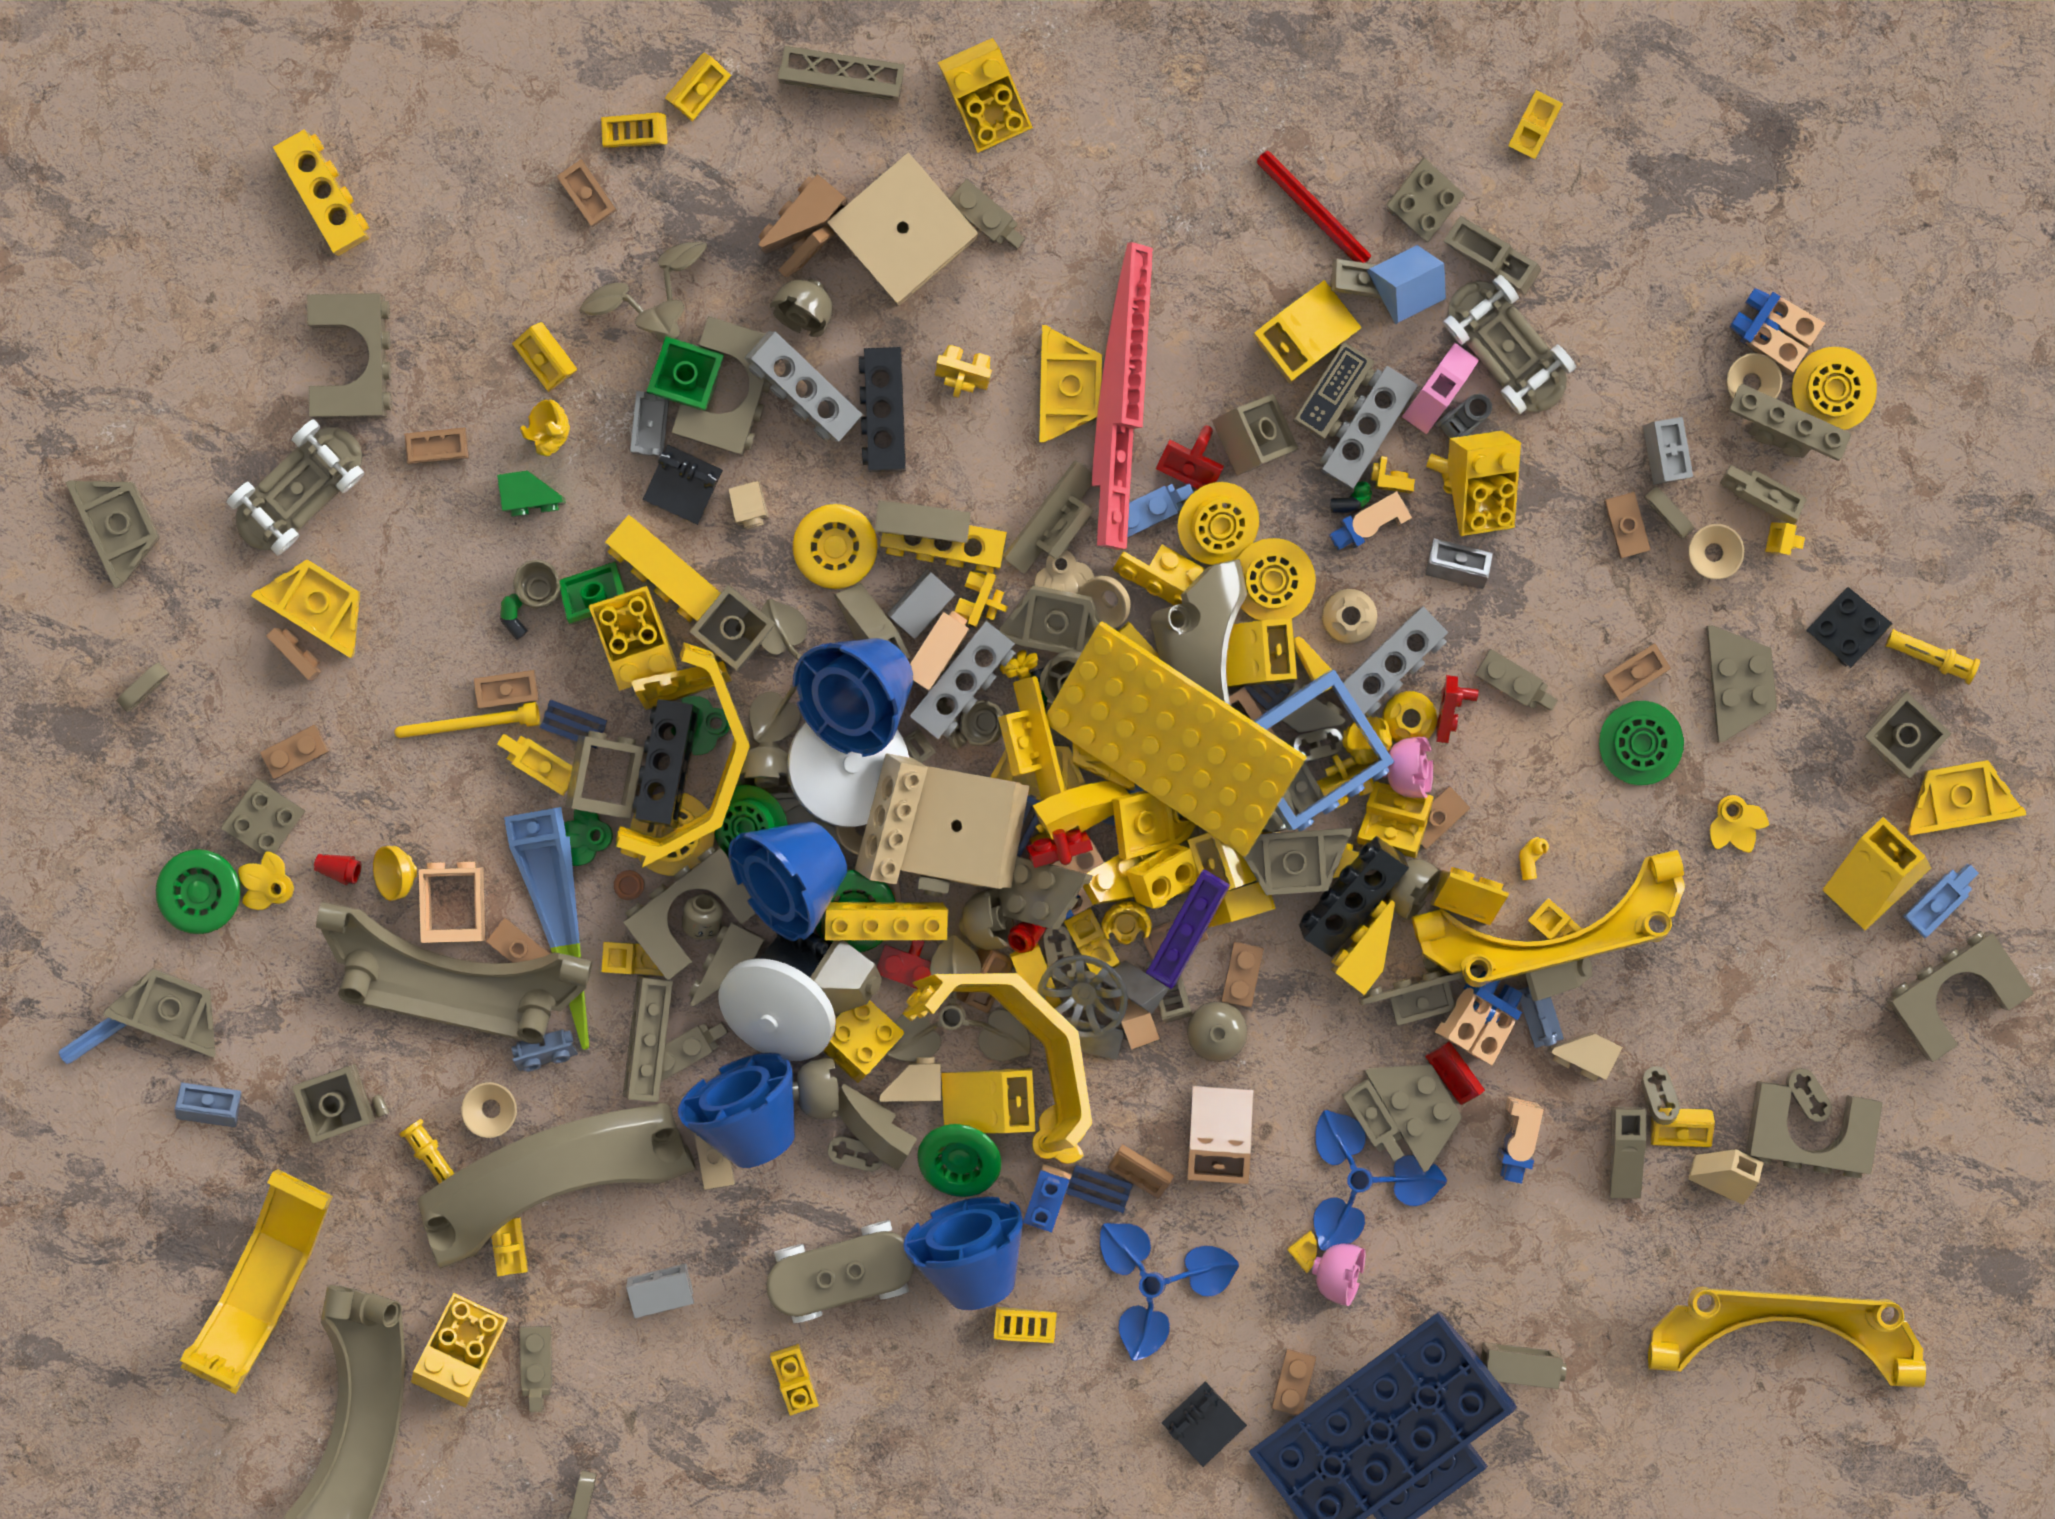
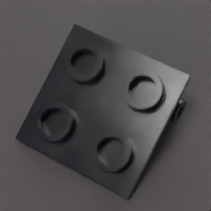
M667 445L665 452H662L658 460L659 465L642 500L698 525L723 470Z
M1847 587L1806 631L1837 656V660L1844 667L1849 666L1852 668L1893 623L1852 589Z
M814 933L804 940L799 938L796 941L788 940L777 934L775 940L759 959H770L785 963L798 969L810 978L832 942Z
M1206 1381L1161 1422L1175 1440H1178L1202 1467L1247 1426Z

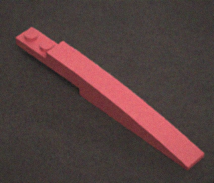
M1133 242L1127 243L1109 330L1098 406L1092 470V486L1100 488L1097 546L1116 550L1127 549L1133 430L1143 427L1153 248Z

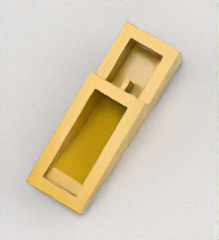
M1102 781L1066 790L1033 805L1039 822L1051 840H1053L1052 832L1057 829H1064L1067 832L1077 826L1083 832L1114 815L1112 799L1128 795L1129 793L1126 788L1111 781Z

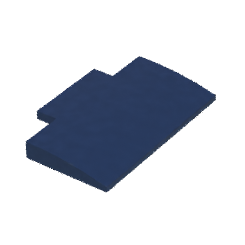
M1438 1311L1248 1452L1299 1519H1366L1372 1514L1376 1519H1417L1488 1467L1471 1445V1442L1513 1413L1517 1406L1479 1357Z

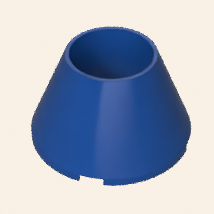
M880 638L826 643L812 647L800 657L793 673V686H797L800 699L797 702V706L813 732L832 748L845 754L850 752L860 753L862 757L879 753L893 740L913 685L912 668L904 653L891 642Z
M803 822L741 833L733 838L729 845L728 855L733 876L737 885L743 882L751 896L747 902L761 920L777 934L788 940L796 941L799 938L804 940L809 937L815 930L847 874L845 857L834 838L817 823Z
M777 1053L755 1054L720 1067L718 1069L720 1072L718 1076L707 1083L704 1079L700 1080L686 1093L679 1104L678 1116L681 1122L740 1168L756 1167L775 1159L790 1147L795 1138L792 1066L788 1059H782L781 1055Z
M976 1197L957 1201L931 1212L932 1219L921 1226L919 1223H916L909 1230L904 1239L906 1256L955 1308L961 1310L986 1308L1002 1301L1013 1291L1023 1227L1022 1212L1013 1201H1010L1009 1204L1001 1203L999 1197Z

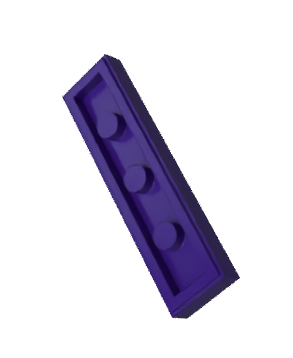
M1205 869L1201 871L1146 974L1170 989L1175 987L1228 891L1230 884Z

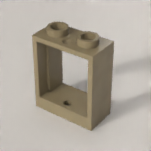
M589 731L588 736L578 735L565 807L630 819L644 747L635 745L636 739L618 736L617 742L606 740L607 734ZM591 745L631 752L621 804L581 797Z
M1483 1342L1481 1361L1498 1382L1559 1389L1560 1381L1565 1382L1567 1365L1563 1363L1562 1357L1555 1350Z

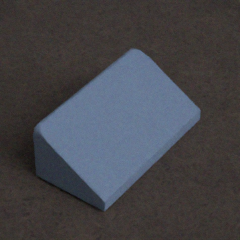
M181 1082L174 1109L176 1118L179 1120L236 1127L241 1091Z

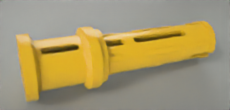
M1892 629L1885 645L1888 648H1893L1913 658L1939 667L1938 671L1941 674L1946 675L1949 673L1962 678L1968 685L1973 681L1980 664V659L1975 658L1971 660L1957 654L1953 648H1948L1945 651L1922 640L1898 632L1895 629ZM1905 644H1908V645H1911V646H1913V647H1916V648H1918V649H1920V650H1923V651H1925V652H1928L1929 654L1924 653V652H1922V651H1919V650H1917V649H1915V648H1912V647H1910V646H1907V645H1905Z
M420 1118L401 1131L399 1136L401 1138L405 1137L415 1151L414 1157L418 1158V1160H423L436 1178V1181L440 1184L455 1173L438 1151V1141L436 1139L432 1140L423 1127V1120Z

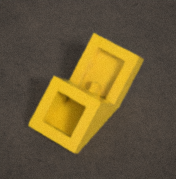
M1259 882L1226 892L1208 928L1276 909L1272 895L1265 894Z
M1038 943L1030 952H1013L1010 954L1016 972L1036 992L1038 991L1041 977L1048 968ZM1050 977L1046 987L1056 989L1052 977ZM1045 996L1046 1001L1053 1008L1062 1003L1060 997Z

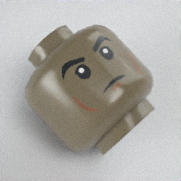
M704 894L687 900L682 916L684 932L698 940L711 939L716 936L721 929L723 916L721 904L713 897Z

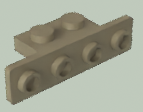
M1744 384L1738 387L1729 408L1731 413L1752 422L1748 433L1755 436L1757 441L1782 448L1785 454L1792 457L1804 458L1812 449L1839 461L1843 457L1851 434L1843 429Z
M1074 461L1004 553L1003 558L1022 573L1027 572L1042 551L1058 559L1067 550L1077 532L1085 526L1093 512L1090 507L1080 501L1092 486V472L1078 461Z
M1473 966L1470 967V972L1472 975L1479 974V969ZM1440 970L1422 975V981L1411 983L1410 978L1393 983L1394 988L1382 991L1381 986L1371 988L1363 997H1359L1358 1001L1360 1005H1365L1389 998L1396 1025H1403L1453 1011L1455 1003L1449 982L1464 978L1462 970L1458 973L1444 975L1440 974Z

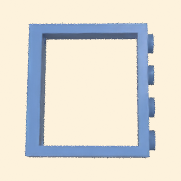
M1328 670L1255 719L1254 722L1267 730L1332 687L1379 760L1296 816L1284 798H1282L1275 811L1288 830H1295L1297 828L1300 832L1314 823L1312 818L1321 811L1324 815L1333 811L1340 805L1338 803L1339 799L1345 795H1348L1349 798L1355 796L1365 789L1363 786L1364 782L1372 777L1375 781L1390 772L1388 766L1394 763V760L1335 670Z

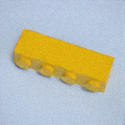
M629 514L605 541L610 546L607 552L620 563L624 559L633 566L630 572L643 583L649 579L657 586L654 592L665 602L672 599L680 606L677 612L689 622L693 619L699 621L721 594L719 590Z

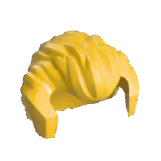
M545 399L537 403L528 416L529 427L526 428L524 425L520 427L523 438L535 442L536 453L546 457L559 450L560 446L567 440L570 430L564 409L551 399Z
M1366 717L1387 751H1390L1392 737L1387 721L1379 717ZM1355 722L1348 727L1347 731H1343V747L1354 757L1356 763L1372 765L1379 760Z
M1124 900L1112 905L1106 911L1101 926L1106 939H1110L1109 934L1113 933L1120 944L1130 945L1131 942L1136 940L1137 934L1140 931L1144 932L1143 938L1149 937L1152 922L1143 906L1136 902Z

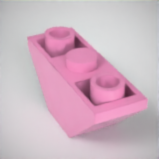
M1454 342L1402 415V418L1424 434H1427L1465 383L1479 359Z

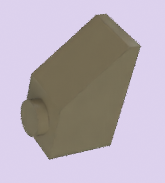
M1589 958L1525 973L1533 1001H1539L1577 988L1593 976L1592 964Z

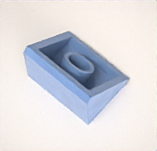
M1418 245L1367 270L1395 324L1446 299L1444 263Z

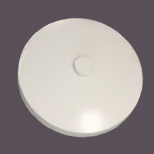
M805 722L797 731L789 749L787 760L789 782L799 803L815 818L840 827L862 826L867 824L885 754L909 757L907 747L897 729L890 744L877 754L862 757V754L854 752L845 754L826 744Z
M770 959L745 960L735 965L720 985L719 1005L726 1022L739 1038L761 1053H777L781 1055L782 1059H788L789 1061L807 1060L819 1055L826 1048L834 1034L836 1021L829 999L811 978L790 965Z

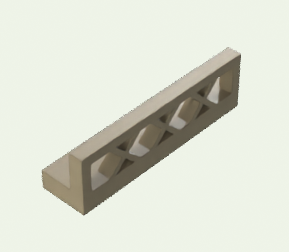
M784 46L778 81L782 84L899 102L905 64ZM790 54L803 56L809 66L804 70L788 68ZM808 57L819 59L812 63ZM824 60H832L839 71L833 75L819 73L816 66ZM839 62H844L848 64L842 68ZM857 64L863 65L869 75L864 79L849 77L845 71ZM868 66L877 67L878 69L872 72ZM884 69L896 70V83L879 82L876 75Z
M637 975L622 1095L627 1099L658 1102L672 980Z

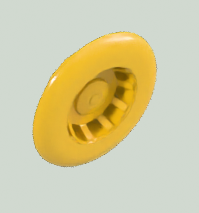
M1826 347L1811 353L1801 362L1793 378L1792 395L1797 409L1840 429L1847 430L1861 423L1872 410L1877 395V383L1871 366L1861 355L1844 347ZM1832 365L1838 366L1839 370H1833ZM1822 368L1827 371L1824 375L1819 373ZM1845 368L1851 372L1850 375L1845 372ZM1815 378L1819 380L1817 386H1813ZM1853 378H1855L1857 386L1854 384ZM1813 391H1817L1818 399H1815ZM1855 391L1857 392L1856 399L1853 397ZM1821 402L1825 403L1827 405L1826 409L1821 407L1819 404ZM1850 402L1851 407L1846 409L1845 404ZM1839 407V412H1832V408Z
M1215 482L1197 489L1183 504L1178 518V535L1184 549L1194 559L1210 565L1236 560L1240 553L1254 542L1259 528V512L1251 495L1240 486L1228 482ZM1222 503H1226L1227 507H1222ZM1215 505V508L1209 510L1211 506ZM1204 513H1206L1204 519L1202 520V519H1201L1202 515H1203ZM1199 526H1202L1203 531H1199ZM1206 537L1209 539V540L1204 541V542L1202 541V540H1203L1204 538H1206Z
M842 504L824 505L808 513L799 523L793 538V555L801 573L812 583L828 589H842L861 581L873 567L877 556V537L869 520L858 510ZM832 523L833 528L826 531L824 526ZM838 523L846 525L845 530L838 529ZM818 530L822 532L819 539L814 538ZM853 530L856 537L851 538L848 534L849 531ZM859 542L858 551L854 550V543ZM812 543L817 544V551H812ZM819 555L822 562L820 564L814 559L815 556ZM852 555L857 556L856 559H855V560L853 561V563L851 564V563L849 562V559L851 558V556H852ZM826 564L833 565V570H828L824 567ZM846 564V568L838 570V565Z
M1267 538L1252 543L1240 553L1237 559H1240L1247 590V596L1240 608L1246 614L1259 621L1294 618L1308 606L1314 594L1316 576L1311 560L1299 546L1284 539ZM1267 557H1275V562H1268ZM1280 559L1286 560L1288 565L1285 566L1280 563ZM1261 560L1264 565L1258 569L1255 567V564ZM1291 567H1293L1296 572L1295 576H1292L1291 572L1289 571ZM1251 571L1256 573L1255 580H1250ZM1294 580L1297 581L1296 589L1291 587ZM1251 585H1256L1258 589L1256 594L1253 593ZM1290 592L1292 596L1285 600L1284 595ZM1260 595L1267 597L1266 603L1258 599ZM1279 598L1280 603L1272 604V599Z
M665 792L653 795V799H661ZM687 793L683 794L680 813H685L688 818L684 820L679 817L677 828L708 811L698 799ZM635 814L630 826L632 830L653 837H661L676 828L653 824L654 830L649 832L650 823L640 822L635 819ZM715 830L695 840L693 844L685 845L689 848L685 854L681 852V849L685 847L683 846L674 851L677 857H669L668 854L646 865V867L653 872L667 876H674L687 865L692 869L700 863L697 857L710 847H713ZM639 854V855H638V859H639L640 862H641V856H642V855Z

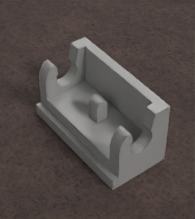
M636 391L631 453L660 457L662 452H664L669 400L648 394L647 392Z
M1683 417L1655 421L1643 425L1653 485L1692 478L1693 472Z
M927 569L887 615L911 637L916 639L955 596V593Z
M686 1263L627 1278L626 1289L634 1318L694 1304L692 1295L694 1293Z

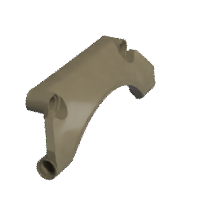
M1240 559L1207 567L1181 594L1182 604L1155 611L1151 617V626L1154 632L1159 659L1230 706L1226 677L1227 649L1233 623L1247 596ZM1287 790L1283 798L1296 816L1291 793ZM1274 811L1262 832L1274 833L1288 829L1277 812Z
M323 901L317 915L316 928L321 929L337 963L345 965V974L338 992L339 997L344 1002L518 1039L530 1044H538L543 1041L551 1010L562 1011L587 987L591 973L592 960L555 952L537 959L516 963H481L447 957L403 940L383 928L362 910Z

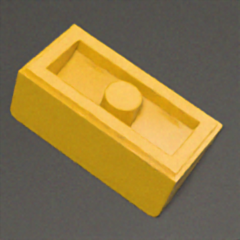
M704 52L666 95L665 99L693 122L732 75Z
M542 322L529 327L512 343L548 392L577 371L576 366Z
M1660 1108L1658 1111L1664 1112L1666 1116H1669L1672 1108ZM1680 1109L1676 1120L1669 1125L1658 1124L1651 1116V1145L1712 1147L1715 1126L1713 1111L1709 1109Z

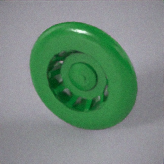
M1633 701L1618 707L1608 716L1600 732L1599 749L1604 764L1615 777L1633 785H1650L1668 777L1678 766L1684 750V737L1678 720L1668 709L1650 701ZM1639 719L1640 725L1634 726L1632 721ZM1646 720L1653 722L1652 727L1646 725ZM1627 726L1630 730L1627 734H1623L1622 731ZM1658 727L1663 732L1662 735H1659V733L1657 732ZM1619 738L1624 739V746L1619 747ZM1665 739L1664 748L1661 747V740ZM1622 751H1626L1629 755L1627 759L1621 754ZM1659 752H1661L1662 755H1661V757L1657 760L1656 755H1657ZM1633 759L1639 761L1638 766L1631 764ZM1651 760L1652 765L1645 767V761Z
M740 785L735 787L722 827L715 830V838L719 847L729 858L730 842L739 834L762 830L764 827L768 829L786 826L788 822L782 806L772 794L757 786Z
M188 850L174 856L162 868L156 883V901L163 917L178 930L190 934H206L223 927L235 914L240 901V882L234 868L222 856L208 850ZM196 868L197 874L192 875L190 869ZM204 869L210 871L209 875L204 874ZM182 875L187 877L184 882L179 881ZM215 876H216V878L218 879L219 884H217L216 881L214 880V877H215ZM177 886L181 887V894L179 895L176 894ZM220 888H221V897L218 896V890H219ZM179 899H182L185 903L183 907L180 905ZM217 901L218 905L214 909L212 905ZM189 908L195 909V913H189ZM207 908L208 914L202 915V910Z
M847 870L846 877L831 902H896L891 889L885 882L869 880L856 870ZM857 889L863 890L864 892H858ZM839 895L840 898L838 899V901H834L835 898ZM871 895L875 900L870 901L868 896ZM821 918L815 929L818 935L824 938L821 933ZM884 940L844 941L861 953L877 947Z
M961 1124L944 1125L932 1130L921 1141L917 1153L918 1166L925 1180L938 1191L956 1197L975 1196L988 1190L998 1179L1002 1166L1001 1156L995 1143L982 1131Z

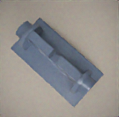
M1529 986L1519 989L1518 991L1523 993L1520 1003L1534 1047L1550 1046L1556 1044L1557 1041L1563 1040L1564 1037L1551 997L1533 1001Z
M561 1029L545 1034V1045L541 1047L540 1043L516 1042L517 1045L511 1047L514 1064L519 1071L530 1072L539 1069L543 1064L568 1061L570 1057L578 1055L571 1043L573 1042L571 1031Z

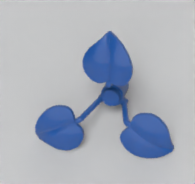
M1324 1110L1321 1113L1317 1122L1315 1136L1320 1156L1331 1165H1339L1347 1158L1352 1170L1347 1178L1348 1185L1352 1189L1347 1204L1341 1198L1332 1197L1322 1201L1315 1210L1314 1228L1321 1250L1326 1251L1336 1244H1351L1361 1235L1365 1226V1215L1360 1209L1354 1208L1352 1205L1357 1193L1368 1191L1373 1183L1396 1182L1394 1185L1396 1197L1409 1206H1419L1427 1203L1447 1184V1178L1436 1164L1433 1163L1429 1170L1423 1173L1413 1155L1404 1156L1395 1162V1176L1373 1177L1369 1170L1357 1168L1351 1155L1360 1153L1365 1146L1366 1135L1362 1126L1356 1119L1329 1110Z
M1105 1223L1101 1227L1100 1247L1106 1264L1112 1271L1120 1275L1130 1274L1137 1266L1142 1277L1139 1281V1290L1142 1295L1147 1297L1148 1309L1140 1305L1132 1306L1122 1314L1119 1320L1120 1337L1133 1361L1150 1356L1168 1338L1170 1332L1169 1318L1163 1312L1153 1311V1298L1165 1291L1166 1284L1190 1277V1286L1196 1293L1202 1296H1215L1227 1288L1239 1268V1262L1230 1253L1221 1248L1206 1245L1196 1247L1186 1255L1185 1265L1188 1269L1187 1272L1164 1278L1158 1272L1147 1273L1140 1261L1146 1259L1151 1251V1242L1148 1234L1141 1227L1128 1223Z

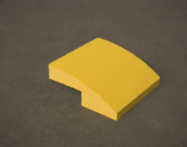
M1375 781V790L1370 793L1366 805V814L1357 836V843L1365 845L1368 842L1370 843L1375 836H1378L1403 853L1404 856L1416 858L1428 822L1433 796L1427 794V798L1404 797L1396 793L1390 785Z

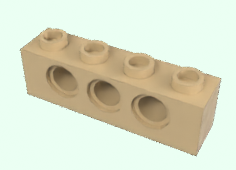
M885 754L855 870L869 880L897 884L928 769L927 766L912 757Z

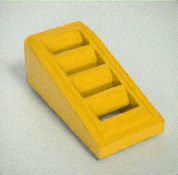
M658 112L601 117L603 148L667 145L665 114ZM651 121H653V137H651ZM638 122H642L643 138H639ZM613 123H618L619 140H614ZM626 123H630V139H626Z
M1300 636L1294 638L1295 651L1311 681L1328 670H1332Z
M996 1307L993 1339L1054 1343L1057 1312ZM1005 1316H1011L1010 1332L1004 1331ZM1017 1317H1023L1022 1333H1016ZM1029 1318H1035L1034 1334H1028ZM1041 1318L1047 1319L1046 1335H1040Z

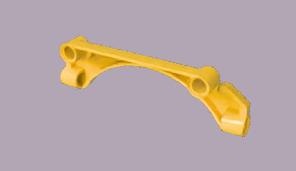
M1678 850L1645 857L1634 884L1616 907L1592 925L1561 938L1531 942L1496 938L1464 925L1444 909L1412 916V924L1423 956L1451 974L1461 972L1462 970L1463 977L1470 986L1482 987L1487 983L1648 942L1662 941L1671 930V918L1675 916L1685 889L1682 877L1684 876V868ZM1659 920L1664 926V931L1661 933L1653 932L1649 927V921ZM1477 964L1482 965L1486 970V976L1483 978L1474 977L1470 972V967Z
M1702 1286L1691 1291L1688 1298V1307L1686 1305H1676L1651 1329V1341L1648 1349L1649 1370L1681 1372L1699 1351L1729 1332L1757 1323L1791 1321L1821 1327L1848 1340L1874 1363L1890 1386L1923 1388L1926 1381V1364L1923 1360V1348L1908 1322L1904 1320L1902 1308L1889 1299L1874 1300L1710 1289ZM1705 1294L1710 1295V1306L1706 1309H1698V1298ZM1893 1307L1894 1317L1890 1321L1883 1322L1881 1319L1883 1309Z

